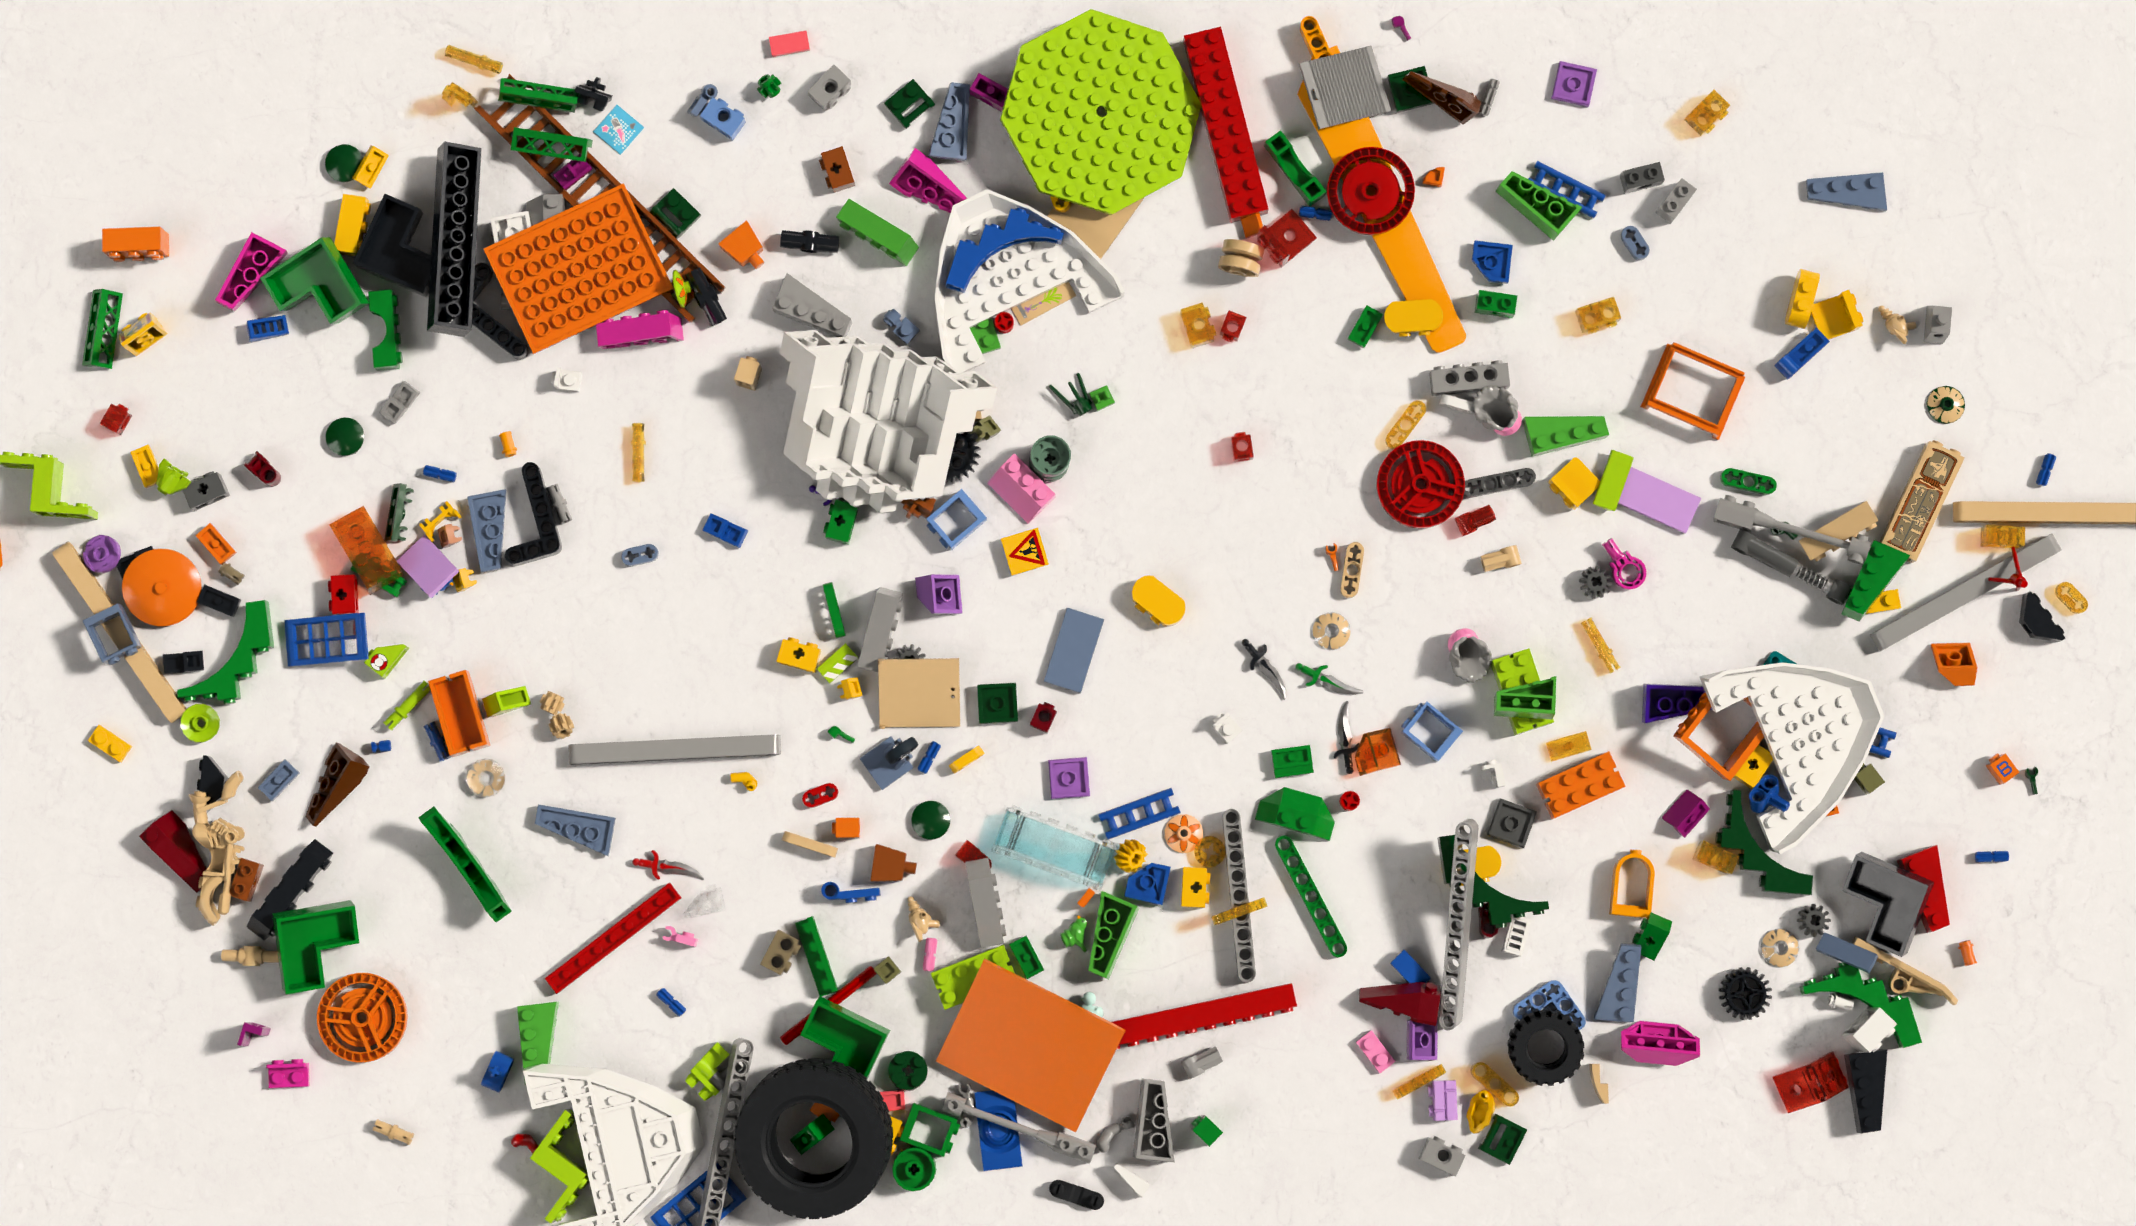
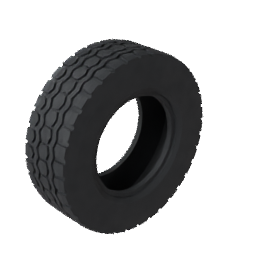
M809 1058L808 1060L802 1059L787 1063L783 1067L775 1069L761 1080L741 1108L734 1134V1147L737 1163H739L738 1167L741 1174L745 1176L744 1180L748 1186L752 1187L751 1190L757 1197L760 1196L761 1200L767 1205H772L771 1208L779 1212L783 1211V1214L789 1216L796 1215V1218L802 1219L807 1217L809 1219H819L822 1217L823 1219L852 1209L872 1192L885 1171L891 1156L893 1127L891 1126L892 1121L890 1114H888V1107L886 1102H883L884 1098L879 1091L875 1090L876 1087L873 1083L866 1080L867 1077L860 1072L857 1073L856 1069L850 1066L846 1067L838 1061L832 1062L829 1059ZM814 1102L835 1110L845 1120L851 1133L852 1152L848 1162L839 1169L825 1174L807 1173L790 1164L781 1153L776 1137L778 1119L780 1114L796 1104Z

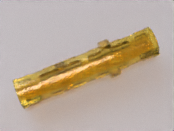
M448 45L445 50L446 57L477 66L480 70L486 69L500 74L502 71L503 62L492 60L486 55H477Z
M632 423V482H645L644 445H646V441L644 440L645 424Z
M1592 617L1587 619L1590 627L1586 621H1583L1581 625L1590 637L1599 653L1598 657L1604 661L1609 673L1615 672L1611 664H1613L1616 670L1620 669L1621 667L1612 654L1613 650L1607 646Z

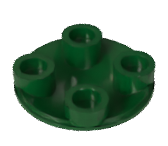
M348 144L338 145L327 154L325 167L328 174L334 180L349 182L354 180L352 178L363 157L354 146Z
M339 418L333 421L327 428L326 443L330 450L338 455L348 456L356 454L364 442L363 428L354 419Z
M925 801L919 804L913 811L911 818L912 827L924 839L933 840L940 838L947 832L950 826V814L943 804L937 801Z

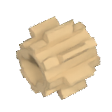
M548 691L546 695L543 694L540 703H542L540 708L553 715H557L558 711L561 712L565 705L562 703L564 698Z
M558 713L552 716L553 718L550 719L551 723L548 725L553 736L561 739L569 737L574 728L570 716H567L565 713Z

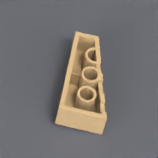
M1865 501L1814 532L1844 541L1849 539L1851 542L1852 537L1856 538L1860 531L1866 529L1868 532L1877 526L1876 522L1879 520L1868 502ZM1807 537L1799 540L1809 559H1815L1816 562L1826 557V551L1832 549L1834 552L1841 548Z

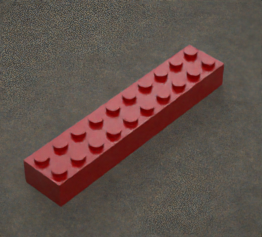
M1221 26L1184 35L1183 43L1197 97L1200 101L1201 112L1230 223L1241 221V219L1254 214H1260V216L1268 214L1269 208Z
M1290 983L1118 1020L1112 1023L1126 1030L1117 1049H1120L1121 1044L1127 1043L1128 1047L1139 1045V1041L1144 1039L1147 1040V1043L1159 1040L1158 1036L1165 1035L1166 1038L1177 1037V1032L1185 1031V1034L1197 1032V1028L1204 1027V1030L1217 1028L1216 1024L1223 1023V1026L1236 1024L1235 1020L1241 1018L1243 1022L1255 1020V1015L1261 1014L1262 1018L1274 1016V1011L1278 1010L1281 1011V1014L1292 1012L1293 1007H1297L1293 985Z

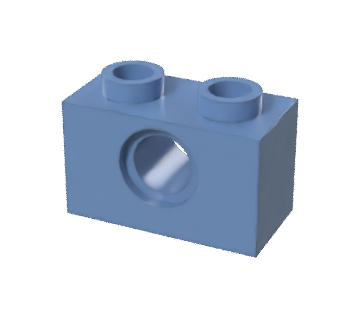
M712 97L701 113L700 118L703 122L733 141L746 123L743 117L744 114L737 109L731 110L728 108V104L720 98L716 100ZM722 114L729 115L726 121H720L719 117Z

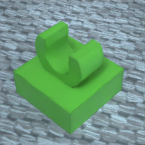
M1107 385L1089 393L1097 412L1115 404Z

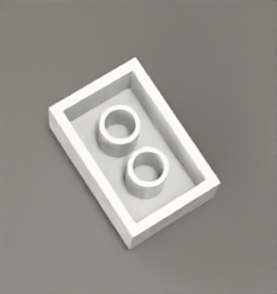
M1868 1007L1841 1036L1857 1052H1875L1882 1045L1880 1042L1884 1037L1889 1038L1895 1032L1894 1027L1897 1023L1880 1007Z

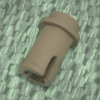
M224 563L218 571L222 577H227L236 585H239L242 582L241 579L245 577L244 574L231 567L230 563Z

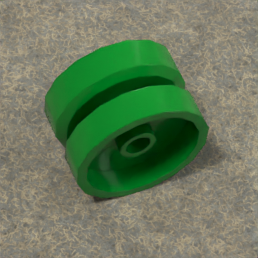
M919 1147L907 1148L900 1152L894 1160L892 1168L893 1177L897 1184L909 1191H920L929 1186L935 1178L937 1170L936 1162L931 1153ZM913 1165H917L919 1168L916 1173L911 1171Z

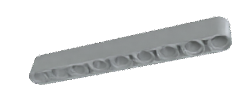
M1228 809L1222 816L1237 975L1240 981L1248 983L1254 980L1256 969L1241 818L1237 810ZM1228 813L1236 815L1237 820L1235 823L1227 822L1226 815ZM1230 832L1238 834L1237 842L1231 843L1228 840ZM1236 851L1240 854L1238 862L1230 860L1231 852ZM1234 871L1242 873L1241 881L1235 882L1231 876ZM1240 890L1244 893L1242 901L1234 899L1235 891ZM1238 910L1245 911V920H1237L1235 914ZM1240 929L1248 932L1246 940L1238 938L1237 933ZM1240 950H1249L1250 957L1247 960L1241 959L1239 956ZM1244 968H1248L1252 972V976L1248 980L1241 976Z

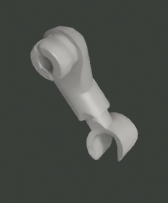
M960 1084L958 1090L966 1098L965 1105L976 1108L973 1098L969 1094L971 1090L970 1084H967V1091H963ZM963 1112L960 1118L961 1127H970L974 1116Z
M1123 1117L1120 1124L1116 1123L1103 1131L1096 1143L1100 1152L1104 1153L1109 1150V1143L1114 1135L1120 1133L1123 1129H1131L1135 1126L1129 1117Z

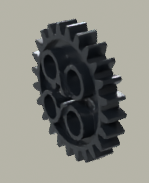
M964 432L963 434H956L953 451L955 453H966V455L961 456L952 453L945 484H947L949 479L951 483L955 484V478L962 482L963 475L969 478L968 471L975 472L972 466L979 465L975 458H981L976 453L981 448L975 446L979 443L975 441L976 439H973L975 433ZM964 440V446L958 449L956 447L957 442ZM961 459V465L955 468L953 466L954 461Z

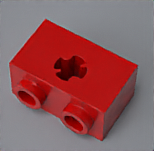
M354 574L331 576V581H328V591L331 592L332 600H329V611L332 612V615L359 613L357 576ZM342 591L347 594L344 600L339 597Z

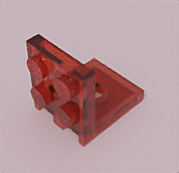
M1293 209L1269 228L1264 225L1259 229L1257 236L1258 244L1267 249L1272 261L1275 264L1279 263L1281 268L1317 239ZM1287 231H1292L1295 234V239L1288 241L1285 239L1284 234Z
M1833 1051L1807 1065L1773 1077L1788 1113L1824 1102L1849 1088L1847 1079L1843 1075L1839 1061ZM1795 1085L1800 1087L1801 1093L1796 1092Z

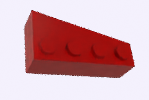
M1933 845L1896 860L1900 868L1934 882L1921 916L1926 932H1934L1950 925L1938 846Z

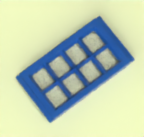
M365 613L284 620L288 667L369 659Z
M717 1162V1163H716V1168H717V1169H721L722 1167H721L720 1164ZM707 1171L650 1217L656 1226H697ZM730 1177L728 1178L720 1221L747 1199ZM719 1179L714 1180L712 1183L713 1189H716L720 1186ZM716 1199L709 1201V1208L716 1206ZM712 1218L705 1221V1226L712 1225Z

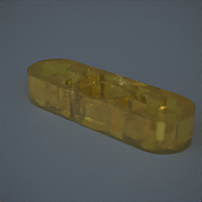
M1413 401L1388 433L1385 439L1388 448L1395 449L1402 445L1424 416L1426 406L1422 401ZM1419 405L1421 406L1420 411L1422 413L1420 414L1418 412L1414 416V419H1417V421L1415 422L1410 416H1406V414L1408 413L1409 415H1411L1414 411L1412 407H1417ZM1402 420L1410 421L1411 428L1409 430L1401 428L1400 423ZM1395 428H1397L1400 433L1405 434V437L1400 435L1397 440L1399 444L1394 443L1392 445L1389 437H1395L1398 433L1395 431Z
M1265 897L1213 915L1211 918L1215 926L1268 907Z
M1441 1063L1397 1087L1392 1092L1398 1100L1446 1073V1070Z

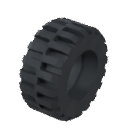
M1544 1008L1543 1010L1534 1009L1530 1014H1523V1018L1520 1021L1517 1019L1514 1023L1515 1027L1510 1030V1038L1507 1043L1509 1057L1517 1072L1530 1083L1535 1082L1536 1085L1540 1086L1543 1084L1554 1086L1556 1082L1561 1084L1565 1082L1564 1079L1567 1077L1571 1078L1574 1075L1573 1072L1581 1066L1580 1061L1584 1058L1583 1048H1585L1582 1034L1575 1022L1568 1015L1562 1014L1561 1011L1556 1009L1553 1011L1550 1008ZM1545 1029L1554 1030L1563 1038V1054L1553 1063H1536L1528 1054V1041L1538 1031Z

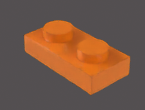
M211 523L195 535L220 565H223L237 553Z

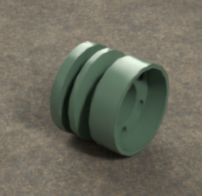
M1055 435L1039 438L1031 449L1029 467L1042 481H1057L1068 470L1071 450L1062 438ZM1048 457H1050V460H1053L1052 464L1046 461Z

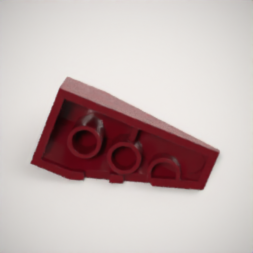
M171 810L153 822L139 837L198 893L201 890L198 887L200 876L203 877V871L207 870L199 855L186 823Z
M1416 982L1366 987L1359 990V1002L1380 1010L1384 1008L1390 1009L1397 1016L1401 1014L1410 1016V1020L1416 1023L1433 1026L1437 1024L1441 985H1436L1432 982Z

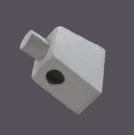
M1926 306L1924 342L1938 344L1945 342L1950 335L1952 307Z

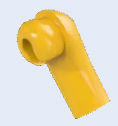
M749 772L731 773L730 775L731 783L742 782L748 791H754L757 787L756 779Z

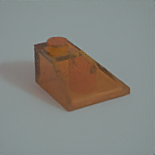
M1391 728L1363 734L1355 755L1356 766L1360 776L1401 765Z

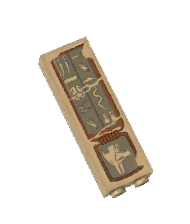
M1935 440L1925 443L1879 541L1909 554L1910 557L1907 561L1910 563L1917 561L1965 458L1960 455L1959 451L1955 449L1948 450L1943 447L1942 443Z

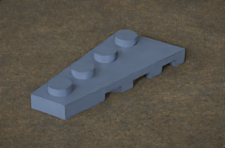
M1883 172L1806 180L1808 200L1834 202L1847 206L1853 205L1867 209L1887 211Z
M1620 944L1610 977H1608L1606 982V988L1594 1015L1595 1020L1634 1022L1641 945Z

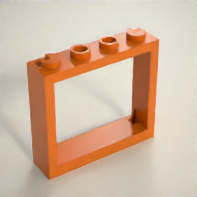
M1705 692L1701 695L1699 703L1688 712V717L1685 721L1678 725L1679 729L1673 737L1722 779L1731 781L1762 741L1764 735L1757 721L1729 759L1721 766L1688 738L1711 709V704ZM1748 697L1744 698L1743 700L1751 706Z

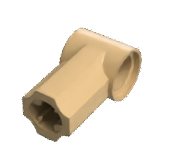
M1517 545L1480 556L1484 572L1503 567L1511 568L1522 564Z

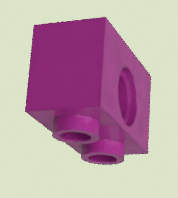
M978 73L969 89L970 95L1002 112L1008 89Z

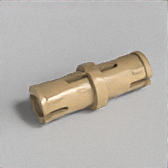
M379 1119L376 1120V1126L373 1127L374 1132L386 1135L391 1140H399L407 1145L411 1144V1138L414 1137V1133Z

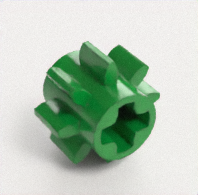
M766 74L758 80L760 87L757 90L765 98L767 96L773 98L779 94L781 82L773 74L771 76Z

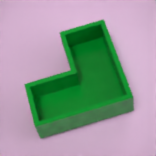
M321 237L260 278L280 311H288L313 295L330 324L342 322L369 304V301L330 237Z
M351 900L272 913L282 989L286 995L325 988L320 950L359 943L355 905Z
M820 996L816 1000L800 1036L835 1052L832 1062L838 1061L846 1067L850 1066L856 1069L857 1073H862L868 1079L891 1030Z

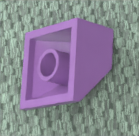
M931 574L915 578L917 598L932 614H962L959 575Z

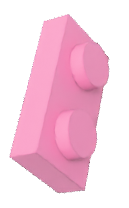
M1372 1030L1356 1041L1357 1045L1379 1073L1396 1062Z

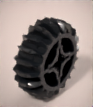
M1739 967L1738 973L1735 970H1731L1733 977L1728 974L1725 975L1728 982L1721 981L1725 989L1719 988L1718 991L1724 992V996H1719V999H1725L1726 1002L1722 1003L1721 1006H1729L1726 1010L1727 1013L1733 1010L1732 1017L1736 1018L1740 1013V1020H1744L1745 1014L1748 1020H1752V1013L1758 1018V1010L1762 1013L1766 1012L1762 1006H1770V1003L1765 1000L1772 999L1771 995H1766V992L1772 991V988H1765L1769 981H1761L1765 976L1764 974H1760L1757 977V969L1751 974L1750 967L1746 968L1745 973L1744 969ZM1745 977L1755 981L1759 988H1750ZM1739 979L1738 990L1730 993L1733 983ZM1744 988H1746V991L1749 992L1754 991V993H1750L1749 995H1747L1746 999H1744L1745 996L1742 995L1736 996L1737 994H1741V992H1744ZM1760 994L1758 1003L1751 1008L1752 998ZM1732 999H1740L1745 1010L1738 1008L1732 1002Z

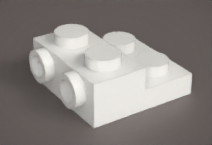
M529 211L490 218L491 224H488L490 236H494V242L491 244L531 227Z

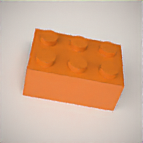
M161 227L102 229V252L116 262L125 261V258H132L134 261H143L144 258L163 260V257H169V234Z

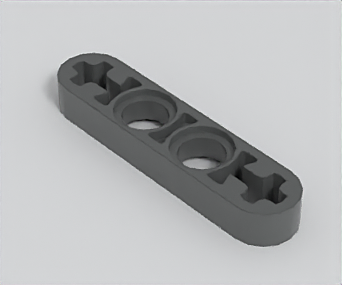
M1523 468L1469 479L1465 481V488H1467L1468 484L1477 486V481H1480L1482 492H1479V488L1474 489L1472 494L1465 490L1464 496L1472 498L1526 487L1535 481L1536 474L1530 468ZM1524 472L1532 476L1529 482H1526V479L1519 480L1520 484L1517 485L1516 473H1518V477L1524 476ZM1504 476H1511L1513 478L1511 486L1503 484ZM1490 479L1494 482L1492 490H1487L1484 487L1485 480Z

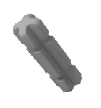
M1490 79L1489 88L1486 89L1479 114L1489 115L1490 107L1497 92L1496 90L1500 84L1498 80Z

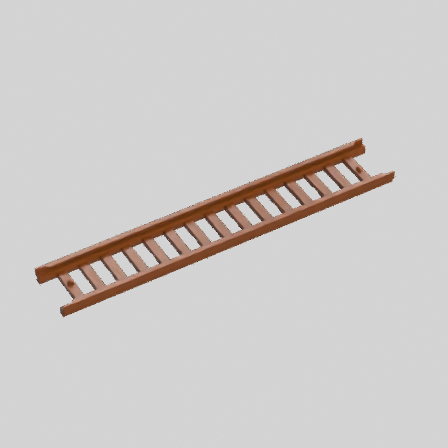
M510 74L506 78L515 80ZM504 102L491 116L480 105L474 108L510 145L512 143L511 134L514 127L518 128L535 110L543 118L530 130L542 131L550 124L556 130L555 134L572 136L545 108L527 106L505 128L497 121L516 103ZM522 137L517 142L516 147H525L528 144L526 138ZM544 142L537 150L542 151L547 147L546 143ZM576 145L571 149V152L573 153L576 150L582 155L583 146ZM587 151L586 161L596 171L570 195L551 176L566 159L556 157L543 168L537 162L543 155H530L529 153L518 152L559 194H563L564 199L572 207L578 205L577 201L602 177L610 184L600 194L621 185ZM628 191L640 218L644 217L650 223L645 228L648 235L650 236L657 230L663 236L654 246L657 254L669 243L677 250L663 264L666 273L684 257L690 263L681 273L684 282L687 280L686 274L701 268L708 283H711L722 293L725 286ZM675 289L662 294L689 323L695 320L685 308L680 307L678 301L671 295ZM691 289L690 293H687L686 306L695 298L693 289Z

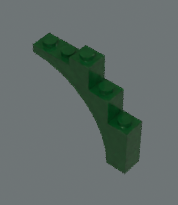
M1731 790L1730 794L1726 796V805L1729 806V810L1725 814L1724 823L1727 825V828H1720L1715 836V843L1718 844V848L1741 850V854H1738L1737 865H1740V870L1763 872V875L1759 877V887H1762L1763 892L1812 895L1813 875L1798 873L1783 867L1771 859L1758 846L1744 820L1741 806V790Z
M1455 835L1437 838L1444 884H1449L1450 887ZM1461 863V869L1466 872L1467 867ZM1475 872L1472 908L1483 907L1484 902H1486L1489 924L1495 925V929L1507 927V923L1512 922L1511 914H1513L1514 918L1525 917L1526 912H1533V915L1545 914L1544 910L1549 909L1548 901L1531 902L1504 895L1489 886Z

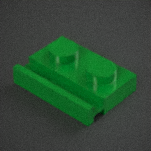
M1310 745L1271 750L1275 778L1314 773Z

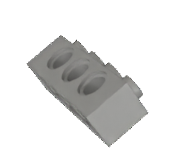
M1502 360L1492 361L1489 365H1483V362L1472 363V366L1464 367V364H1457L1449 369H1445V366H1437L1429 373L1432 396L1478 392L1487 386L1503 387L1504 389L1510 387L1508 363H1503ZM1490 371L1493 374V379H1485L1484 372ZM1471 373L1474 376V381H1466L1464 375ZM1452 375L1455 378V383H1447L1445 377Z

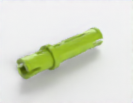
M423 680L417 689L399 707L396 706L394 708L395 711L383 721L387 726L393 720L388 726L390 730H393L403 718L406 719L408 717L407 714L431 691L430 686L422 690L428 684Z

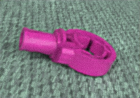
M1613 538L1604 542L1602 546H1604L1613 561L1609 565L1612 568L1614 582L1624 589H1635L1642 585L1646 578L1644 563L1640 559L1632 557L1628 550L1621 552ZM1627 564L1634 565L1637 571H1640L1641 568V573H1637V577L1631 582H1625L1621 576V571ZM1619 579H1620L1622 582H1625L1626 584H1631V586H1625V585H1623V584L1619 581Z

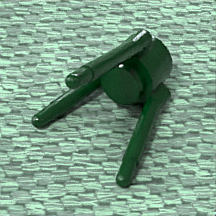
M1080 373L1076 375L1084 397H1080L1073 384L1068 382L1071 391L1077 399L1073 402L1075 406L1057 389L1049 385V388L1074 414L1078 413L1079 417L1093 409Z

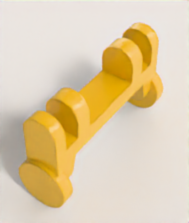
M448 501L445 502L448 508L445 509L441 505L439 509L442 513L432 522L428 518L424 519L427 523L426 527L422 523L419 524L432 542L435 541L433 539L434 529L446 517L458 516L459 519L462 518Z

